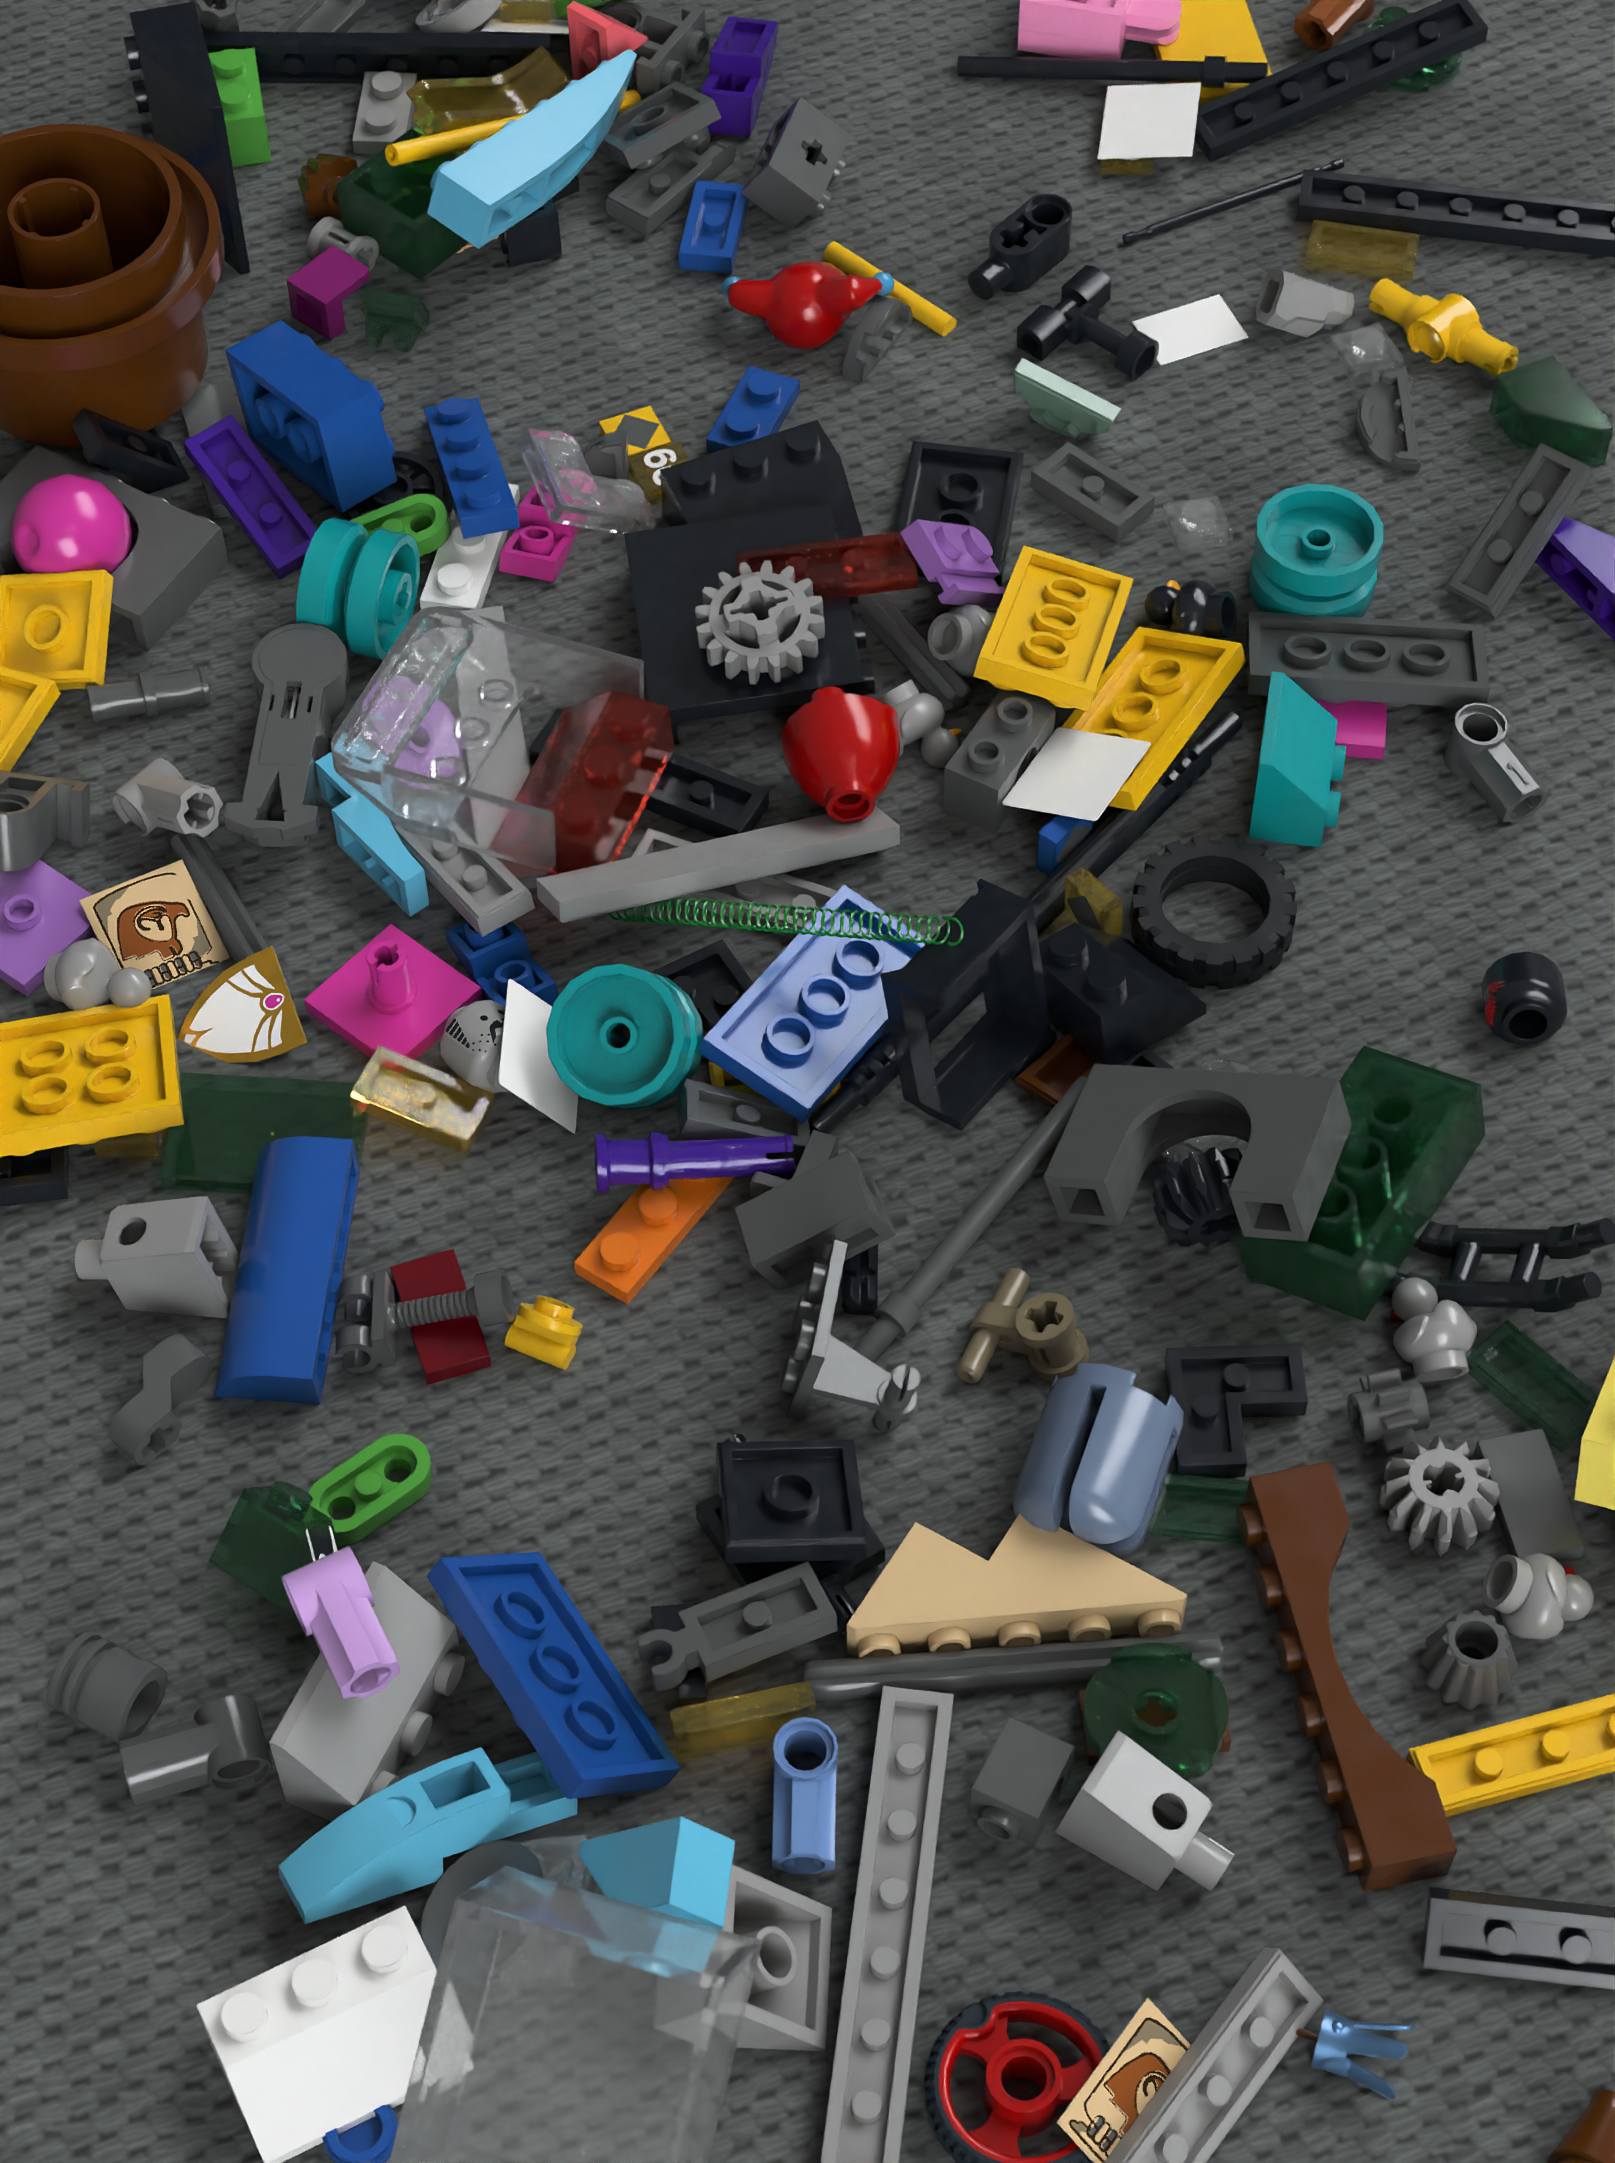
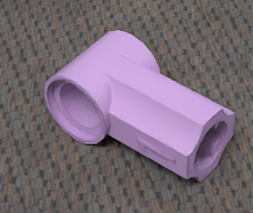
M349 1546L281 1576L290 1603L306 1636L313 1634L343 1699L349 1697L364 1699L386 1689L388 1683L401 1673L396 1654L372 1609L375 1604L368 1583Z

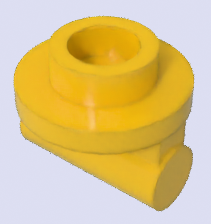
M537 1295L534 1305L520 1303L515 1321L506 1334L505 1346L566 1370L576 1353L575 1345L583 1325L572 1318L575 1310L574 1307L550 1297Z

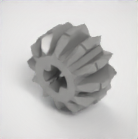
M1439 1434L1430 1441L1428 1450L1411 1440L1408 1446L1404 1447L1401 1458L1392 1457V1460L1388 1462L1383 1477L1386 1484L1381 1487L1379 1503L1381 1504V1509L1390 1511L1387 1520L1390 1533L1405 1531L1411 1528L1408 1540L1411 1550L1420 1546L1424 1538L1434 1539V1548L1439 1557H1441L1448 1551L1452 1538L1454 1543L1468 1551L1470 1546L1475 1544L1477 1534H1486V1531L1491 1528L1495 1517L1493 1506H1496L1499 1497L1498 1482L1488 1479L1491 1470L1488 1458L1478 1460L1467 1459L1470 1451L1467 1441L1457 1446L1453 1451L1445 1449ZM1440 1492L1443 1493V1495L1441 1497L1436 1495V1493Z

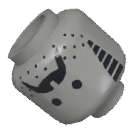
M492 1000L476 1001L455 1010L445 1024V1030L440 1041V1055L446 1065L472 1090L482 1094L509 1091L498 1082L505 1007Z

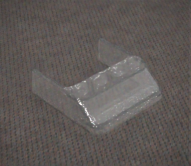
M434 606L425 608L411 617L334 734L331 741L333 767L339 776L403 830L552 873L557 865L554 812L471 789V786L523 701L529 696L544 694L640 721L644 715V661L449 607Z

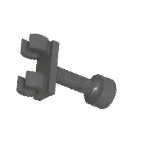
M504 1269L478 1273L474 1277V1286L468 1289V1291H456L455 1294L450 1292L449 1294H442V1296L424 1297L416 1301L410 1300V1302L404 1301L402 1303L398 1302V1295L386 1270L374 1272V1278L366 1275L347 1277L339 1284L338 1304L346 1303L345 1319L352 1322L372 1320L371 1328L363 1325H351L341 1329L336 1335L335 1355L343 1353V1370L352 1373H363L372 1370L379 1363L382 1364L383 1368L396 1366L397 1330L400 1328L405 1329L407 1326L410 1328L420 1324L436 1323L439 1320L457 1319L465 1315L471 1316V1314L479 1316L484 1326L512 1322L515 1309L509 1278Z

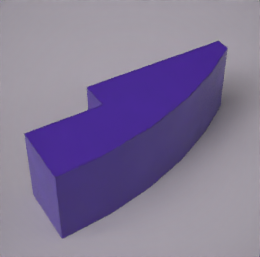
M728 17L710 52V73L700 93L714 100L721 116L719 120L707 126L709 133L751 137L774 56L778 36V21Z

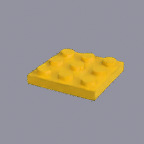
M169 994L150 997L141 1005L134 1007H119L109 1004L85 1010H74L0 1023V1157L10 1155L25 1156L38 1150L72 1144L88 1145L101 1139L140 1132L147 1134L156 1133L165 1128L184 1125L174 1016Z

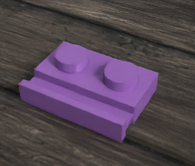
M917 519L900 533L928 581L939 583L944 590L938 596L942 604H974L987 608H997L1000 605L1006 587H998L994 580L1000 572L990 557L993 555V550L989 541L978 529L968 525Z

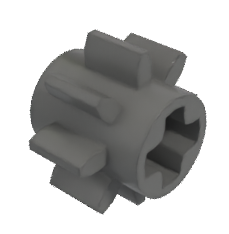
M1399 1368L1360 1377L1359 1380L1363 1391L1350 1393L1347 1399L1351 1427L1358 1442L1363 1444L1375 1441L1379 1455L1403 1450L1411 1440L1417 1443L1414 1432L1428 1429L1430 1424L1428 1402L1419 1381L1413 1379L1402 1382Z

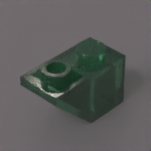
M1554 355L1496 375L1489 413L1517 448L1535 452L1539 444L1543 443L1588 466L1598 467L1605 464L1610 440L1613 436L1611 421L1608 415L1603 410L1598 409L1582 390L1578 379L1573 374L1568 373Z

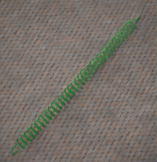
M677 897L667 899L669 902L667 904L668 916L666 919L662 917L664 911L663 900L658 904L659 916L657 918L653 916L655 902H653V910L652 903H650V916L648 918L644 915L647 904L644 905V910L643 905H641L640 917L636 915L638 906H636L635 910L632 907V916L627 914L629 908L624 909L622 916L616 911L618 917L613 916L610 912L608 913L614 920H631L633 922L735 928L738 930L772 931L775 933L790 932L792 934L800 933L812 936L818 934L820 936L865 938L878 941L884 939L886 941L894 940L896 942L904 941L917 944L923 942L924 944L933 943L935 945H941L946 941L950 933L949 920H954L960 926L961 935L958 941L947 943L951 946L958 945L964 933L961 922L951 916L942 917L947 921V934L942 941L936 942L935 940L940 933V921L935 915L929 919L926 915H922L919 918L916 914L909 917L906 913L901 916L893 913L890 916L887 912L880 915L877 911L872 914L869 911H864L861 914L859 910H855L852 913L848 909L842 912L840 909L833 911L830 908L823 910L818 907L814 910L812 907L805 909L802 906H798L795 908L793 905L786 908L785 905L777 907L775 904H771L768 907L765 903L759 906L757 903L750 905L747 902L741 904L736 901L732 904L730 901L723 903L720 900L714 902L711 899L705 902L703 899L696 901L694 898L687 900L684 897L680 899ZM672 900L677 901L675 909L677 917L674 920L671 918ZM681 901L686 902L684 908V920H681L679 918L681 913ZM691 901L695 902L693 907L694 919L692 921L688 919L690 913L689 902ZM703 902V919L699 922L697 920L699 913L698 903ZM707 903H712V920L708 923L706 920L708 912ZM720 903L722 905L720 909L721 920L717 923L715 921L716 904ZM725 904L731 906L729 909L730 921L727 924L724 922ZM737 904L740 906L738 910L739 921L737 924H734L732 921L734 905ZM747 905L749 907L747 911L748 922L743 925V906ZM752 906L758 908L756 912L757 923L754 926L750 922ZM764 906L767 908L765 913L766 923L762 927L760 924L761 907ZM771 907L776 909L773 927L769 925ZM784 908V925L780 928L778 925L779 909ZM792 908L794 909V925L792 928H789L787 925L789 918L788 910ZM802 909L804 911L802 915L803 926L798 929L796 926L798 921L797 911ZM812 910V927L808 930L805 926L807 911ZM820 910L822 912L821 928L817 931L815 928L816 912ZM830 911L832 913L830 918L831 928L826 931L824 928L826 921L825 913ZM840 912V929L836 932L833 928L835 924L834 914ZM848 912L851 915L849 919L850 929L845 933L843 929L844 914ZM855 913L860 915L857 933H854L852 929L854 925L853 915ZM864 914H868L870 917L868 921L869 930L866 934L862 931ZM878 915V932L874 935L871 930L873 926L872 917ZM884 915L889 918L886 935H883L881 932L882 917ZM893 916H897L899 919L897 922L898 931L895 936L891 933ZM907 917V934L903 937L900 933L901 919ZM915 917L918 920L917 934L913 938L910 934L911 919ZM923 918L928 921L927 934L924 938L920 935L921 920ZM932 919H936L938 923V931L934 939L930 936V922Z

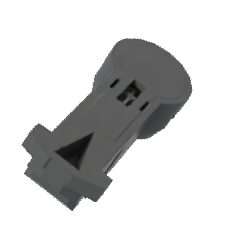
M297 623L287 624L269 632L254 648L251 665L257 696L261 704L242 802H226L224 812L226 830L241 834L245 840L258 846L310 845L311 835L318 834L320 816L316 787L320 786L315 761L329 753L330 742L328 737L331 732L332 720L341 713L347 698L346 687L350 680V671L345 645L336 633L324 626Z

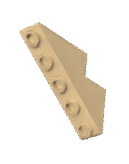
M1020 1513L989 1561L915 1522L847 1623V1654L854 1658L928 1651L970 1650L974 1647L997 1645L999 1647L1039 1645L1043 1641L1069 1639L1070 1642L1109 1640L1111 1635L1139 1633L1141 1637L1177 1635L1181 1631L1188 1594L1061 1527L1055 1532L1034 1527Z

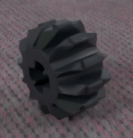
M1211 1147L1205 1153L1198 1155L1190 1152L1187 1159L1182 1162H1171L1167 1165V1172L1160 1174L1153 1180L1155 1191L1152 1195L1156 1205L1153 1208L1159 1225L1164 1227L1168 1239L1177 1240L1180 1246L1190 1247L1200 1242L1204 1247H1208L1214 1241L1224 1240L1228 1242L1230 1236L1242 1232L1228 1192L1243 1156L1239 1148H1227L1219 1152L1216 1147Z

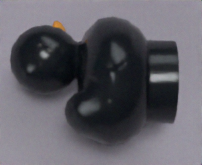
M1170 580L1167 585L1157 586L1150 591L1144 603L1148 618L1156 624H1172L1167 630L1170 632L1213 639L1231 638L1236 631L1237 606L1234 596L1229 591L1217 592L1212 585L1202 580L1188 581L1181 588L1175 580Z

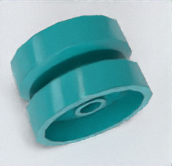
M1304 484L1287 488L1267 500L1257 516L1254 551L1251 557L1249 572V592L1258 609L1269 613L1362 617L1374 599L1377 567L1381 560L1384 543L1383 523L1376 510L1356 493L1334 485Z
M333 517L323 521L314 533L305 554L300 573L296 600L297 623H310L326 627L336 633L344 645L348 642L350 650L358 656L384 662L394 657L411 622L417 600L420 578V554L416 540L410 534L383 528L373 532L369 537L367 529L360 523Z
M625 964L593 967L572 979L554 1001L546 1027L548 1055L561 1081L584 1099L628 1110L657 1107L680 1094L685 1080L692 1079L696 1074L701 1059L699 1051L703 1041L702 1019L690 996L669 978ZM627 1026L630 1030V1040L626 1046L622 1047L627 1041L626 1035L622 1031Z

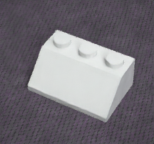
M405 1905L196 2005L211 2045L264 2163H282L323 2143L322 2137L326 2136V2132L337 2128L338 2134L343 2133L375 2117L374 2109L384 2104L394 2108L475 2068L474 2060L436 1967Z

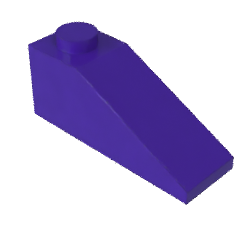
M1564 516L1534 562L1615 641V537Z

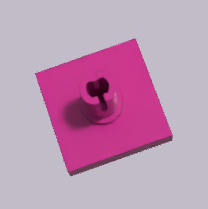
M390 924L305 998L304 1003L306 1012L397 1077L443 1035L445 1024L455 1010L476 1001H481L483 998L479 985Z

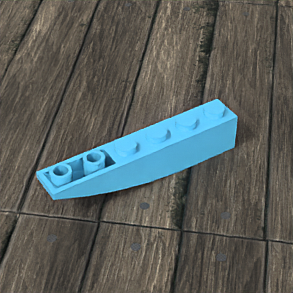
M627 49L612 60L601 62L593 72L579 81H571L563 91L549 100H541L532 111L521 118L508 121L499 132L488 139L475 142L466 153L452 162L446 161L442 163L435 171L430 182V188L433 192L427 214L479 249L545 205L579 173L594 155L610 130L625 97L637 54Z

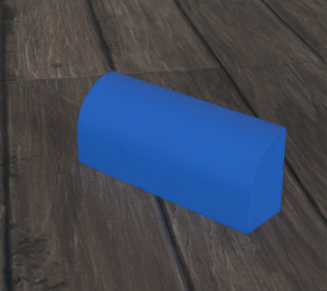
M310 1136L288 1137L272 1141L259 1151L216 1382L215 1397L321 1404L338 1308L339 1284L343 1278L360 1176V1166L352 1139Z

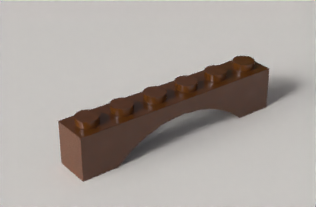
M1327 1461L1250 1476L1244 1504L1237 1505L1236 1508L1238 1528L1244 1545L1255 1546L1261 1565L1256 1567L1255 1571L1258 1594L1265 1609L1274 1607L1280 1630L1275 1632V1645L1280 1665L1284 1672L1294 1671L1300 1694L1295 1696V1710L1300 1730L1305 1738L1314 1736L1321 1760L1315 1763V1774L1320 1795L1325 1804L1335 1802L1342 1827L1336 1829V1843L1341 1863L1347 1872L1357 1871L1363 1892L1447 1875L1456 1855L1457 1847L1435 1781L1405 1761L1375 1731L1353 1699L1336 1659L1329 1626V1585L1332 1573L1343 1550L1350 1520L1331 1462Z

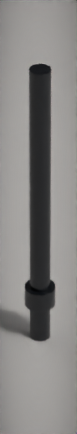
M958 56L957 74L960 77L1201 82L1204 88H1225L1226 83L1252 84L1268 77V63L1227 62V56H1205L1204 61Z

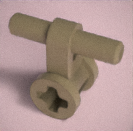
M1008 1269L991 1302L981 1305L970 1326V1332L973 1336L955 1369L958 1377L967 1383L979 1382L997 1347L1007 1351L1027 1354L1033 1370L1044 1380L1053 1381L1056 1374L1058 1380L1073 1376L1079 1363H1088L1090 1349L1085 1336L1076 1329L1077 1317L1071 1302L1061 1294L1042 1293L1031 1297L1018 1308L1031 1283V1279L1022 1269Z

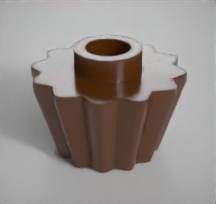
M320 153L316 158H309L307 165L300 168L301 176L297 181L304 206L309 215L316 217L317 222L328 216L341 222L356 216L358 210L367 206L366 195L372 187L365 181L367 170L357 166V162L353 157Z

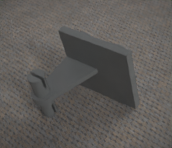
M834 1240L826 1263H813L805 1296H800L796 1308L791 1334L797 1335L793 1352L788 1354L780 1384V1391L791 1394L786 1418L800 1419L809 1396L813 1393L876 1409L877 1411L872 1418L874 1427L878 1431L883 1432L889 1420L887 1432H891L899 1427L901 1420L907 1419L913 1413L917 1404V1393L915 1390L920 1384L921 1376L915 1367L910 1366L904 1379L906 1364L898 1365L891 1374L830 1335L848 1244Z

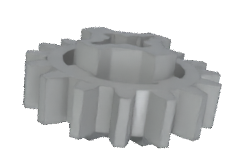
M765 560L760 572H752L748 564L743 562L740 563L739 567L740 576L732 578L724 571L718 574L719 590L712 587H704L702 590L703 605L696 606L695 608L699 648H706L708 663L711 666L725 661L727 678L732 679L740 670L748 672L750 684L756 685L760 673L766 672L769 673L775 683L781 682L782 668L788 666L792 671L800 673L803 671L802 655L816 658L818 655V639L825 638L823 600L821 596H813V583L809 578L795 583L794 567L787 566L780 574H775L772 571L771 561Z

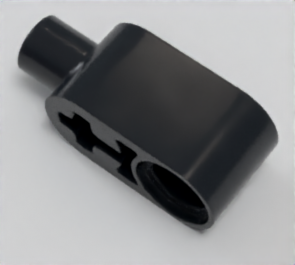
M1055 194L1036 195L998 224L990 233L989 258L968 275V283L974 294L981 299L989 300L1000 290L1005 292L1024 291L1060 263L1070 250L1071 204L1065 198Z

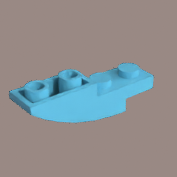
M482 1747L409 1775L346 1811L309 1838L278 1866L279 1877L303 1922L308 1924L437 1882L443 1874L444 1857L577 1815V1798L567 1799L562 1790L551 1779L548 1768L538 1752L493 1765Z

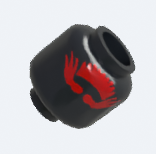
M1518 952L1497 959L1487 969L1481 984L1486 1023L1494 1035L1508 1043L1528 1045L1537 1044L1551 1038L1562 1028L1567 1016V1000L1563 976L1552 960L1542 954Z

